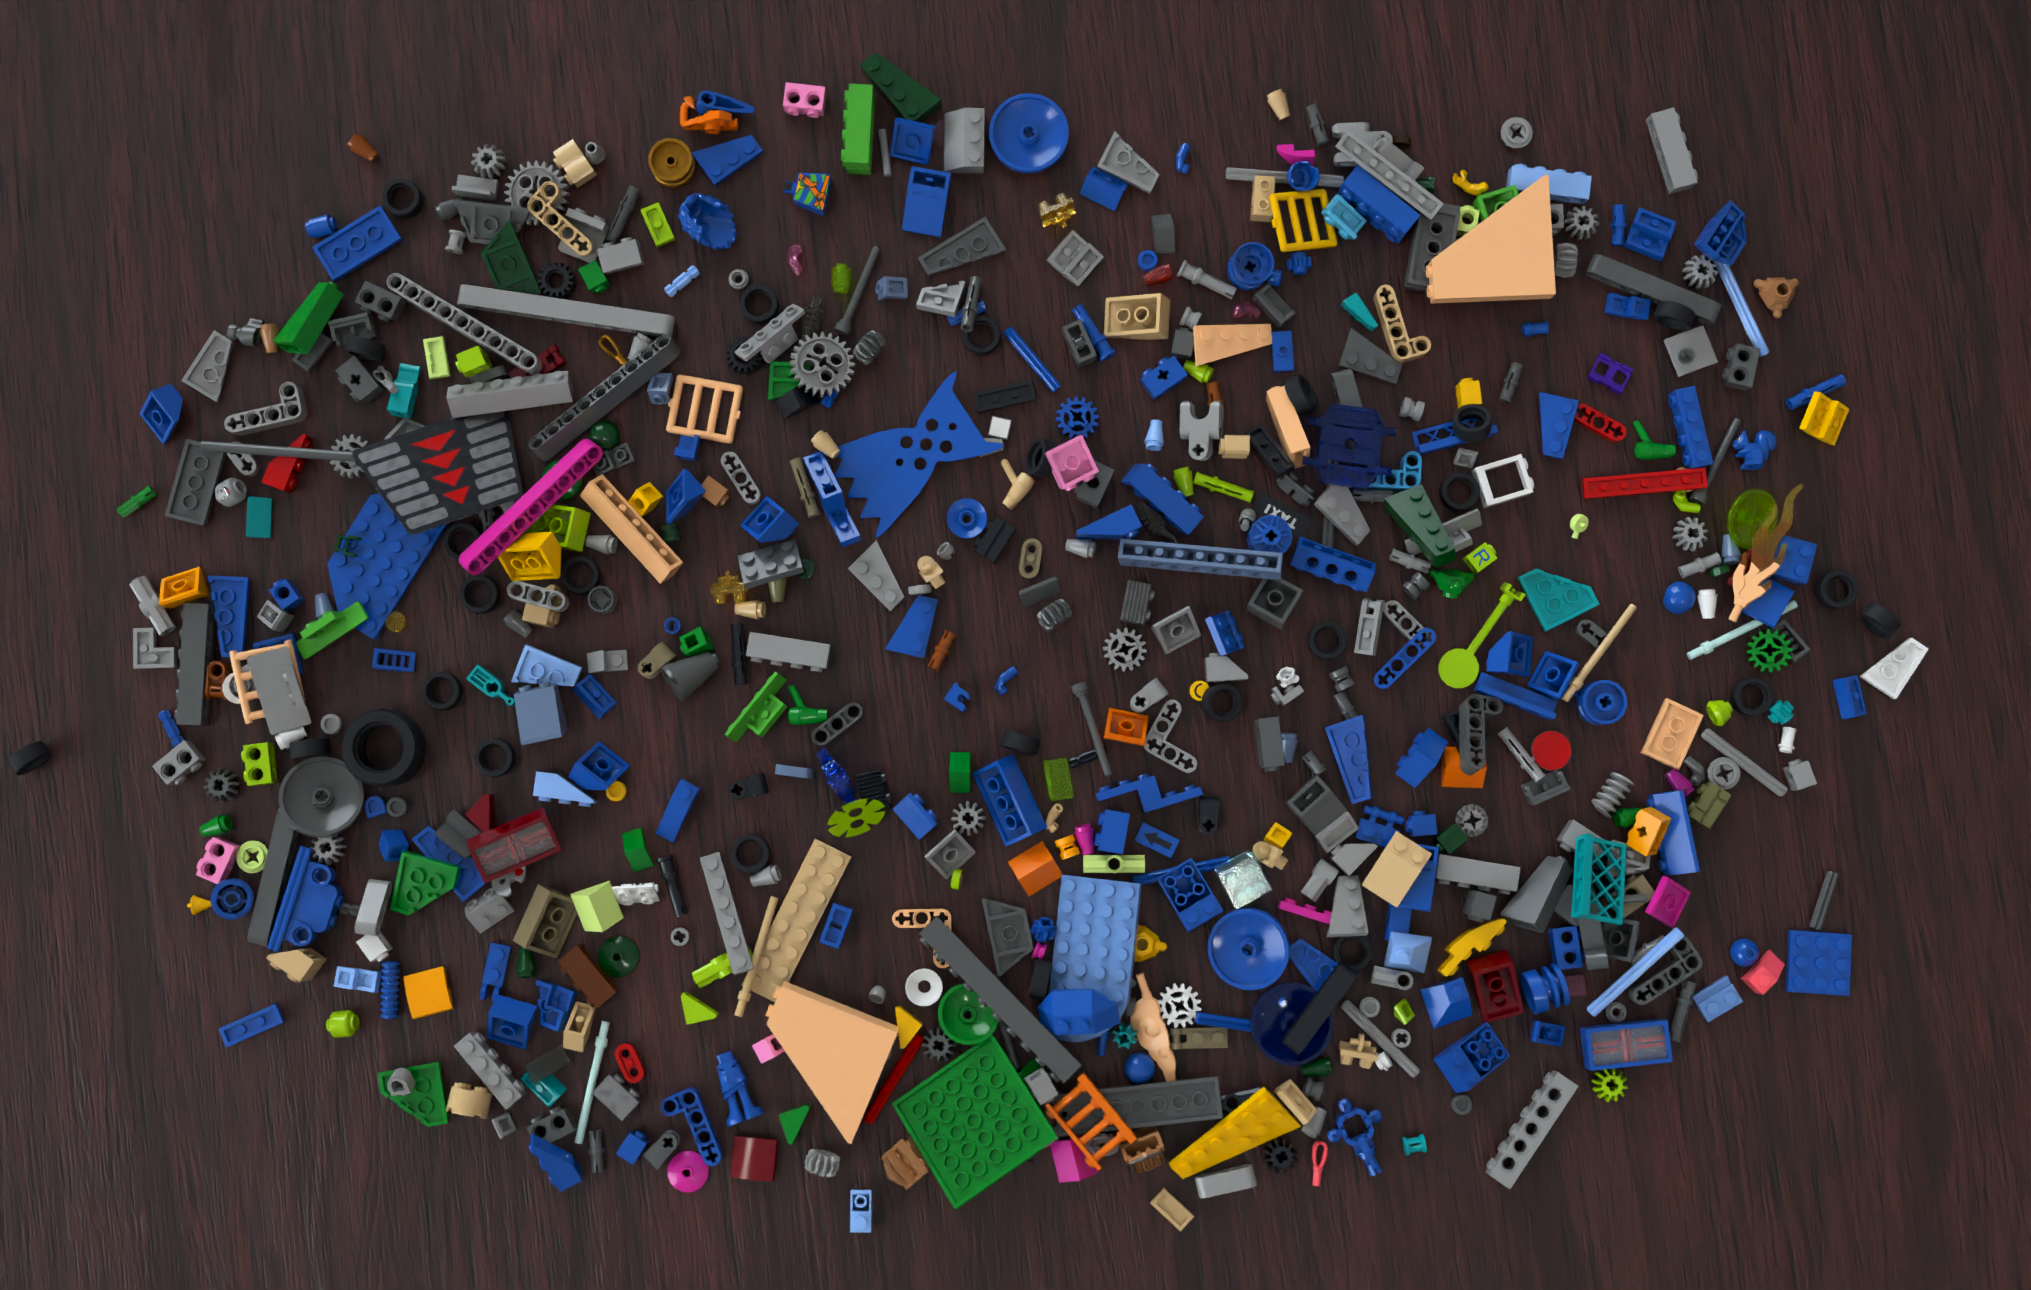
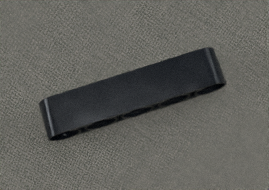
M1340 961L1287 1031L1281 1043L1299 1055L1355 981L1358 973Z

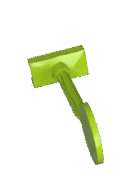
M1503 582L1499 589L1504 594L1499 599V604L1466 650L1454 648L1447 651L1441 657L1438 664V673L1446 685L1453 688H1464L1476 680L1479 673V664L1474 653L1507 606H1510L1514 599L1522 601L1526 594L1519 591L1515 593L1516 590L1513 588L1509 591L1512 585Z

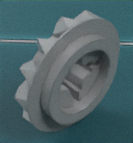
M1520 117L1508 119L1500 131L1501 140L1505 142L1506 146H1510L1513 149H1522L1531 141L1533 135L1530 123ZM1521 128L1519 136L1512 139L1513 132L1511 130L1516 131Z
M1727 757L1716 758L1707 769L1708 780L1723 790L1734 787L1740 779L1739 766L1734 760ZM1721 768L1727 771L1730 770V772H1728V774L1725 775V779L1723 777L1716 776L1718 775V773L1721 772Z
M1469 804L1463 806L1457 812L1455 822L1466 836L1476 837L1484 833L1488 827V816L1480 806ZM1470 815H1473V818H1480L1478 822L1474 823V828L1471 823H1464V821L1470 819Z
M1098 1134L1086 1144V1147L1092 1154H1095L1103 1147L1101 1143L1106 1144L1114 1137L1112 1134ZM1119 1144L1105 1156L1116 1153L1119 1150Z

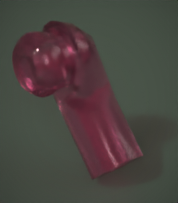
M1244 302L1233 307L1232 316L1239 319L1242 314L1248 313L1258 319L1262 309L1249 302Z

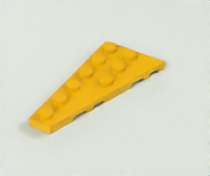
M1262 1087L1171 1160L1169 1165L1184 1179L1301 1127V1125L1265 1087Z

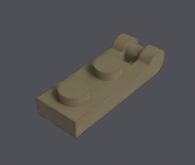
M1170 1028V1035H1172L1171 1049L1228 1048L1227 1028ZM1186 1034V1042H1180V1035Z

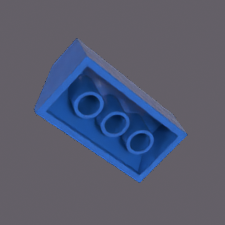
M1014 754L997 760L972 773L1005 847L1047 828Z
M1683 790L1647 795V808L1653 807L1672 818L1657 851L1661 859L1658 861L1660 871L1664 875L1699 872L1700 869Z

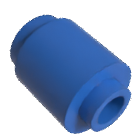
M329 214L315 217L305 222V229L310 238H320L334 234L335 229L338 228L335 218Z

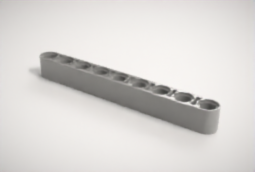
M393 273L388 276L387 286L407 302L526 373L534 375L541 371V361L529 350L403 275ZM402 281L400 287L395 288L396 284ZM418 291L417 296L412 298V294ZM435 301L434 305L428 308V304ZM451 311L450 316L444 317L446 312ZM468 321L465 327H461L462 322ZM484 330V335L477 337L478 333ZM501 340V344L498 347H494V343ZM514 350H518L516 356L510 357ZM534 360V364L531 367H527L528 362Z

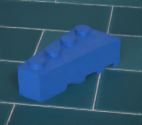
M1135 464L1120 482L1125 487L1126 485L1132 486L1134 488L1133 493L1143 500L1147 499L1149 507L1159 514L1162 512L1164 514L1163 518L1183 535H1189L1204 518L1200 514L1201 509L1193 503L1190 505L1185 500L1187 497L1181 491H1175L1170 487L1172 483L1168 479L1159 477L1156 474L1157 470L1151 464Z

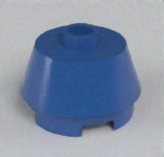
M234 878L223 880L217 884L210 897L211 907L214 912L228 920L239 919L245 916L252 908L254 895L250 886L246 882Z

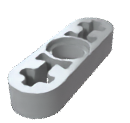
M734 452L724 453L721 457V464L742 498L748 504L758 503L761 499V492L737 454ZM726 458H735L733 461L735 466L738 468L741 465V468L734 471L730 464H725L728 462ZM738 473L746 474L747 479L744 483L736 482L735 477ZM749 485L752 492L756 491V498L753 500L751 498L747 499L749 494L744 487Z
M1391 600L1385 603L1383 615L1408 640L1415 635L1414 633L1411 636L1409 635L1415 627L1418 628L1415 631L1416 633L1424 628L1399 602ZM1388 605L1390 607H1392L1393 605L1396 606L1395 612L1398 615H1400L1401 612L1404 614L1397 620V622L1394 620L1395 618H1397V616L1394 613L1388 614ZM1404 618L1409 619L1412 623L1409 630L1401 627V621ZM1422 633L1425 635L1424 641L1427 640L1429 642L1431 640L1430 633ZM1417 638L1414 640V642L1417 643L1421 648L1425 647L1422 645V641L1418 643L1416 641Z

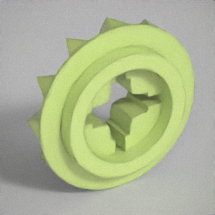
M248 841L242 844L236 855L239 867L247 873H258L263 870L268 853L266 845L259 841ZM249 852H258V855L256 857L259 862L255 860L249 862L251 859V855Z

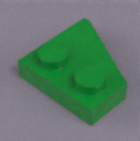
M772 361L770 363L769 401L782 397L791 389L798 388L800 380H793L797 374L790 373L791 369L794 368L789 366L790 362ZM810 364L803 366L805 370L811 371Z

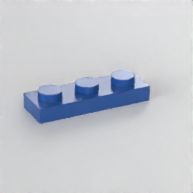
M276 1003L219 1028V1032L227 1048L286 1021L279 1004Z

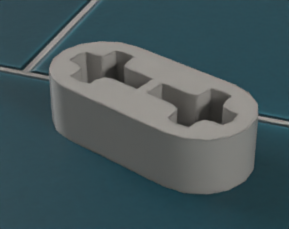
M227 453L242 474L251 477L259 472V464L252 454H241L242 457L240 458V456L234 453ZM244 461L253 464L251 471L245 470L247 466Z

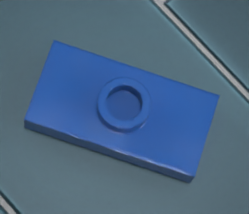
M1292 331L1272 332L1273 372L1294 371Z

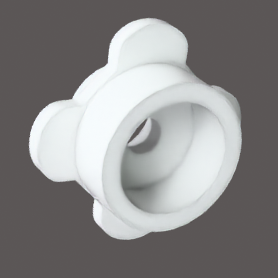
M1290 667L1282 668L1276 676L1277 680H1280L1282 688H1287L1289 685L1299 681V676L1295 674V669Z

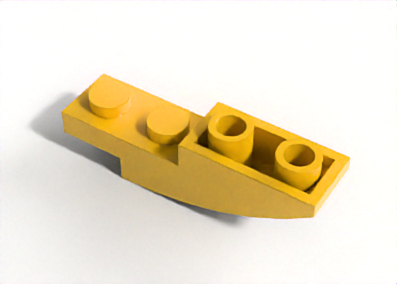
M1503 918L1489 920L1459 935L1444 949L1450 956L1437 971L1443 976H1452L1459 967L1457 965L1461 960L1465 961L1470 957L1472 948L1478 952L1487 950L1492 944L1490 940L1495 935L1499 936L1506 927L1504 925L1507 921Z

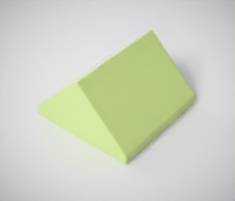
M610 881L571 893V898L585 931L604 932L624 918Z

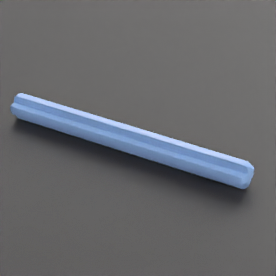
M1713 261L1717 264L1718 273L1753 347L1760 349L1759 357L1767 355L1769 353L1767 345L1730 266Z
M1674 928L1586 1008L1593 1017L1597 1016L1680 941L1684 934L1678 928Z

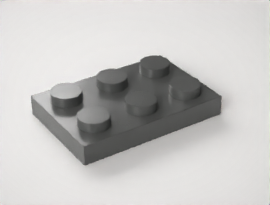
M796 539L738 555L745 589L804 572Z

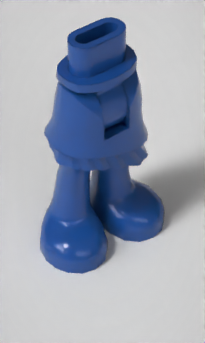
M732 1051L716 1056L719 1063L717 1068L721 1084V1094L724 1093L723 1100L727 1099L730 1116L726 1120L727 1127L745 1121L736 1099V1092L739 1093L746 1120L764 1114L761 1107L753 1105L746 1085L748 1084L747 1077L737 1062L738 1060L734 1059Z

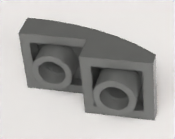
M626 442L611 450L603 451L602 458L593 466L596 476L605 475L636 462L637 459L631 444Z

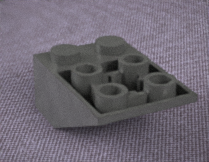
M1318 775L1310 778L1284 802L1314 836L1347 811Z

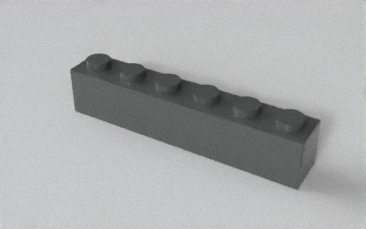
M184 603V608L181 609L183 625L179 633L182 641L181 648L178 651V658L180 660V668L177 671L179 688L176 690L178 705L174 713L177 725L208 726L210 699H206L204 690L207 667L212 662L215 608L211 604Z

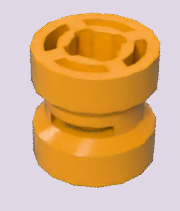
M1073 834L1055 841L1056 847L1060 849L1059 855L1061 860L1080 854L1079 848L1075 846Z

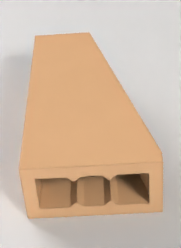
M1275 386L1267 391L1266 401L1282 449L1294 463L1296 469L1309 464L1310 445L1295 407L1286 393L1285 386Z

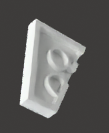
M1908 638L1859 677L1890 698L1897 699L1928 651V648L1915 639Z

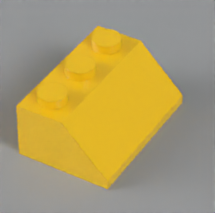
M553 532L523 533L498 556L511 581L558 579L560 577L561 546Z

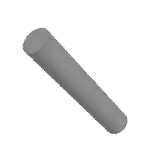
M879 129L884 176L887 177L892 175L886 129Z

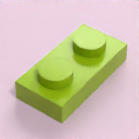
M659 202L640 210L657 248L675 240Z

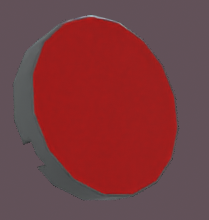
M1557 731L1539 733L1530 745L1531 756L1535 758L1534 762L1539 768L1547 771L1563 768L1571 757L1569 740Z

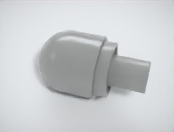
M1248 508L1241 512L1239 524L1242 531H1247L1255 523L1256 513L1254 510Z

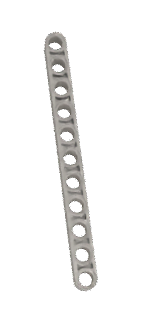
M465 284L460 285L457 302L458 306L469 309L637 334L639 332L644 335L657 337L668 334L672 338L675 321L674 316Z

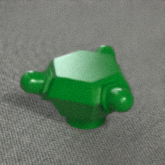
M1432 569L1429 571V576L1437 582L1439 589L1443 591V596L1452 599L1459 598V594L1474 579L1472 572L1465 573L1461 570L1444 569L1439 572Z

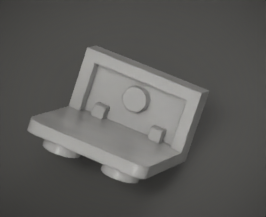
M568 208L566 217L594 243L595 251L588 257L579 255L563 240L560 241L558 249L565 254L588 263L597 260V249L602 248L601 245L604 244L605 237L610 228L605 223V220L599 216L594 215V217L586 215L587 212L579 208L575 210ZM567 229L565 231L566 239L573 237V229ZM579 240L576 241V243L582 246V250H588L587 244Z

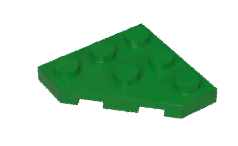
M406 850L403 851L399 862L390 910L409 916L457 887L461 867Z
M440 1061L405 1067V1069L412 1073L416 1084L411 1093L404 1096H391L387 1087V1082L394 1070L377 1073L380 1093L398 1104L397 1106L410 1115L415 1116L425 1126L431 1127L450 1123L449 1113L446 1111L447 1100Z

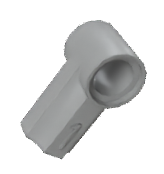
M1321 859L1314 867L1312 876L1300 892L1316 902L1326 886L1330 885L1335 879L1339 870Z
M1374 965L1371 983L1408 990L1413 985V978L1404 970ZM1401 975L1408 977V982L1404 986L1398 984V978Z

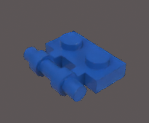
M1229 610L1205 619L1220 656L1244 648L1242 634H1239L1235 625V617H1232Z
M1365 805L1363 813L1370 815L1368 820L1360 818L1358 823L1359 829L1356 830L1354 838L1386 848L1395 832L1400 833L1399 830L1393 829V824L1402 825L1404 817L1397 815L1393 811L1386 812L1380 810V807L1375 805L1373 807ZM1379 817L1387 820L1386 825L1375 823L1376 818Z

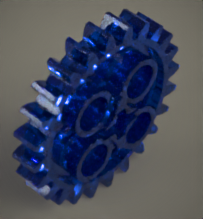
M826 749L818 752L817 756L821 762L820 767L832 790L846 804L856 801L857 798L854 795L856 791L843 767L840 766L834 757H831Z

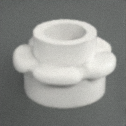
M1385 1051L1380 1054L1376 1053L1378 1054L1377 1062L1375 1061L1376 1065L1380 1070L1388 1071V1068L1393 1066L1389 1056Z

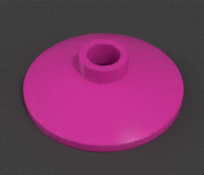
M682 1151L671 1159L667 1170L668 1179L677 1190L687 1193L694 1192L700 1189L707 1181L709 1168L704 1163L701 1154L695 1151ZM685 1169L690 1170V1176H685L683 1171Z

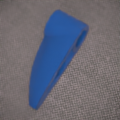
M708 90L702 91L699 94L696 103V109L701 115L709 110H722L731 114H753L755 107L742 101Z

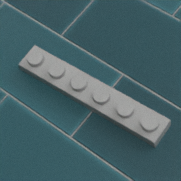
M1349 130L1345 132L1335 147L1428 219L1432 220L1444 204Z
M716 852L701 857L700 861L733 975L753 970L754 966L721 853Z

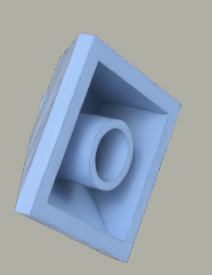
M1391 932L1383 967L1424 973L1432 937Z

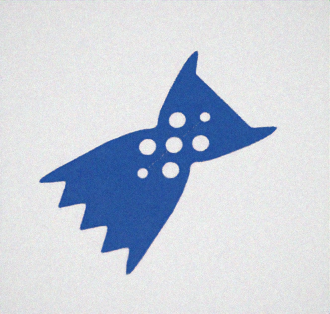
M957 371L950 374L935 392L921 413L916 427L881 431L838 446L841 452L837 457L842 458V461L834 477L854 478L847 498H867L860 518H880L876 538L881 536L917 497L930 478L936 462L976 457L994 452L1004 446L1001 443L986 442L952 391ZM929 419H935L938 422V428L935 431L927 430L926 422ZM951 423L957 425L955 430H950L949 425ZM909 436L912 438L913 444L910 448H903L900 441L902 437ZM924 438L932 441V448L928 451H924L920 447V442ZM948 440L951 442L952 450L950 452L943 453L940 450L942 441ZM919 457L924 458L927 462L923 470H918L914 466L915 460ZM901 458L903 460L902 466L896 465L897 459Z

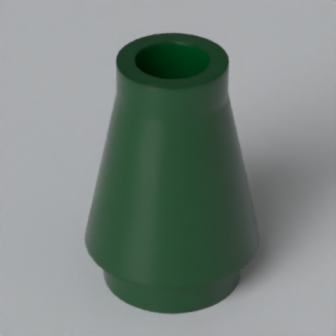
M520 948L516 969L518 978L535 977L537 970L532 951Z
M1322 1056L1301 1065L1304 1077L1328 1076V1074L1333 1073L1330 1057L1324 1058Z

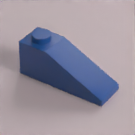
M681 779L655 834L674 843L702 788Z

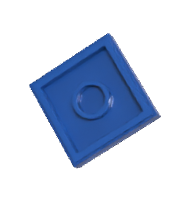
M896 117L890 156L928 165L935 126Z

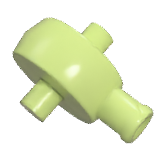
M1576 514L1572 517L1570 521V528L1573 530L1572 538L1578 539L1579 533L1586 530L1588 518L1585 515Z

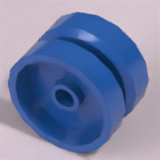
M1598 680L1586 684L1578 693L1579 697L1576 698V709L1579 716L1585 722L1592 725H1606L1616 722L1624 715L1627 708V696L1624 689L1618 683L1611 680Z

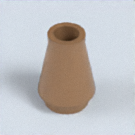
M277 324L260 325L261 330L259 332L266 353H277L278 345L273 342L280 331L277 328Z

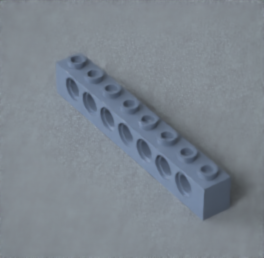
M1120 539L1118 560L1121 566L1281 580L1283 553L1131 539Z

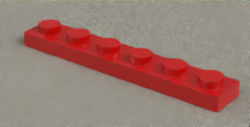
M1706 467L1582 479L1584 499L1696 490L1708 487Z

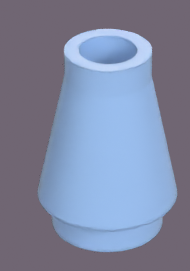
M1151 420L1144 441L1146 449L1151 451H1160L1164 445L1162 421Z

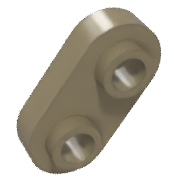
M1028 539L1022 546L1019 572L1026 579L1036 577L1039 572L1042 545L1037 539ZM1030 546H1034L1036 548V551L1034 553H1030L1028 551V548ZM1026 566H1032L1033 571L1030 573L1026 572Z

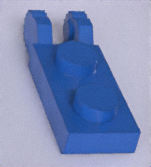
M491 942L482 979L483 985L480 991V999L485 1000L487 997L489 984L495 986L492 1002L495 1001L497 995H500L501 988L505 982L512 946Z

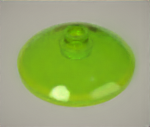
M1751 489L1742 493L1734 501L1728 514L1727 527L1730 538L1737 546L1745 549H1755L1770 539L1778 520V508L1774 498L1764 490Z

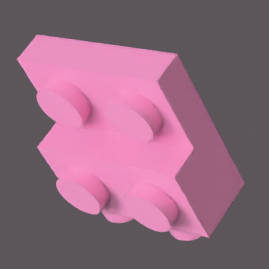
M1082 435L1045 452L1051 465L1053 476L1060 489L1069 491L1077 487V482L1081 480L1087 482L1095 478L1094 474L1099 472Z

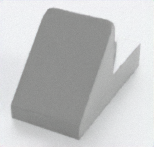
M600 650L587 653L588 673L629 670L628 650Z

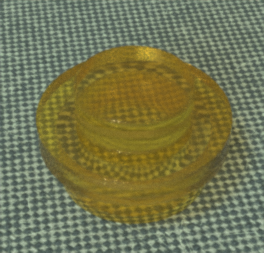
M391 612L386 618V627L393 632L403 630L406 626L405 616L400 612Z

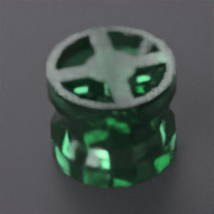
M671 523L659 527L660 532L663 533L662 540L666 544L682 540V535L678 531L680 528L679 523Z

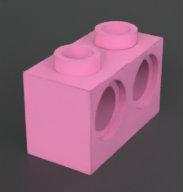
M786 82L783 100L784 111L794 116L799 115V113L807 114V116L812 118L824 116L827 96L826 88L823 86ZM793 97L800 98L797 103L790 102ZM813 99L820 101L815 106L809 104Z
M212 837L205 846L206 853L197 864L196 869L198 870L196 875L216 884L228 879L236 861L240 845L221 837ZM220 845L224 847V854L222 856L218 853ZM212 864H214L216 867V871L214 874H211L210 872V866Z

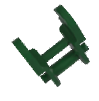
M343 534L335 535L338 539L336 547H332V549L336 553L342 551L345 555L358 557L357 554L349 553L347 548L349 541L352 539L361 541L362 538L351 535L343 537ZM342 539L346 540L344 549H340Z

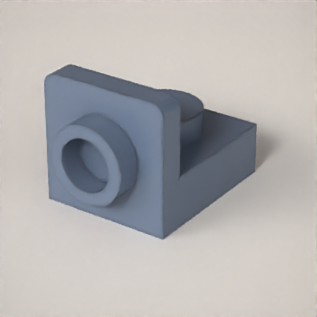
M884 276L878 280L876 284L878 300L908 298L907 278Z
M657 373L650 379L647 392L652 404H669V392L673 382L672 373Z

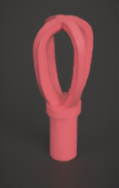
M1316 1141L1312 1146V1160L1314 1164L1313 1186H1320L1323 1166L1328 1155V1147L1324 1141ZM1322 1145L1324 1147L1323 1155L1318 1165L1316 1158L1317 1147Z

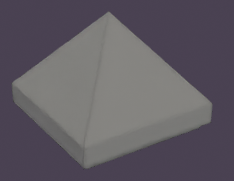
M1458 447L1453 464L1472 469L1478 452Z
M509 1111L491 1120L500 1139L517 1130Z

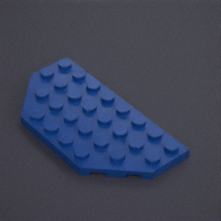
M379 493L370 495L344 536L351 535L362 538L361 541L352 539L349 541L347 548L349 553L357 554L358 557L343 554L342 551H338V553L334 552L327 563L337 610L343 611L355 602H361L369 619L355 629L376 640L449 523L411 535ZM342 539L340 549H344L346 540Z

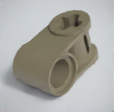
M660 642L640 661L638 671L646 679H653L661 672V668L664 665L672 663L677 656L664 642ZM645 666H650L652 671L650 673L647 672Z

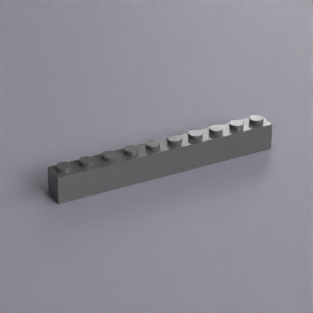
M937 916L919 933L921 943L927 949L931 946L936 951L933 955L941 963L945 961L950 966L948 970L955 978L960 976L965 981L962 985L970 993L973 990L979 996L977 1000L984 1008L989 1006L993 1010L991 1015L999 1023L1002 1020L1008 1026L1006 1030L1013 1038L1018 1036L1022 1040L1020 1045L1028 1053L1032 1050L1036 1054L1035 1060L1042 1068L1047 1066L1051 1070L1049 1075L1057 1083L1060 1080L1065 1083L1082 1066Z

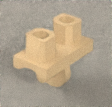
M922 556L917 562V567L920 570L919 574L926 583L930 582L937 589L945 583L940 575L944 571L930 556Z
M1259 841L1253 846L1254 859L1270 868L1275 866L1280 870L1286 865L1288 859L1281 855L1283 853L1281 849L1264 841Z
M1360 1033L1358 1039L1350 1038V1042L1341 1040L1339 1042L1340 1061L1342 1064L1351 1065L1353 1057L1360 1058V1067L1370 1069L1373 1061L1377 1062L1378 1054H1376V1047L1371 1046V1041L1364 1040V1034Z

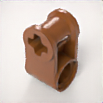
M214 661L208 665L204 690L206 699L214 697L228 700L222 691L225 678L232 673V667L227 662ZM219 665L223 670L221 675H218L216 672Z

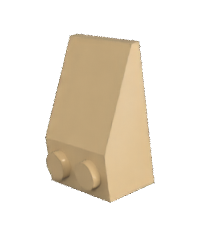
M1162 293L1106 298L1104 335L1107 338L1168 339L1170 299Z
M1396 831L1362 883V886L1397 908L1432 853Z

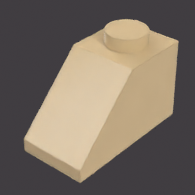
M575 1002L563 1033V1048L579 1052L584 1051L591 1031L595 1006L592 1007L586 1003Z

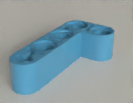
M1410 451L1401 459L1400 470L1348 467L1340 475H1342V479L1348 488L1404 491L1420 484L1422 458L1419 453ZM1407 457H1412L1415 460V466L1408 465ZM1348 473H1351V477H1358L1360 475V478H1354L1350 482L1349 478L1345 476H1347ZM1371 474L1374 477V483H1368L1365 475ZM1389 475L1394 478L1393 485L1385 481L1386 476ZM1406 477L1413 478L1414 486L1406 484Z

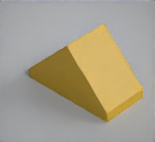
M896 1006L900 1049H904L923 1023L903 1007Z

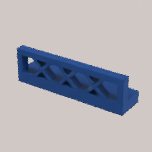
M1466 419L1460 424H1464L1469 428H1476L1474 425L1478 419ZM1453 421L1411 433L1415 450L1420 455L1469 442L1458 439L1453 429L1448 428L1453 426ZM1492 425L1491 432L1487 437L1498 433L1496 425ZM1440 429L1450 433L1448 438L1439 439L1435 436ZM1425 434L1431 439L1429 443L1419 445L1417 436Z
M1480 672L1473 690L1474 692L1484 696L1496 697L1502 703L1546 720L1555 719L1556 700Z

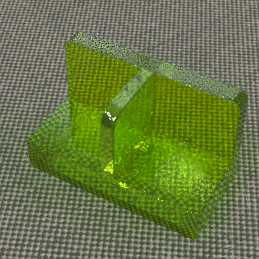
M1067 758L1043 761L1049 800L1056 801L1072 798L1073 790Z

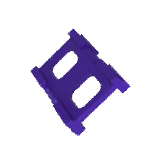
M1599 353L1586 379L1596 384L1600 382V384L1610 387V391L1620 395L1634 369L1624 364L1621 365V363L1611 360L1609 356ZM1598 362L1608 365L1605 376L1595 372ZM1616 371L1626 375L1623 385L1613 382Z

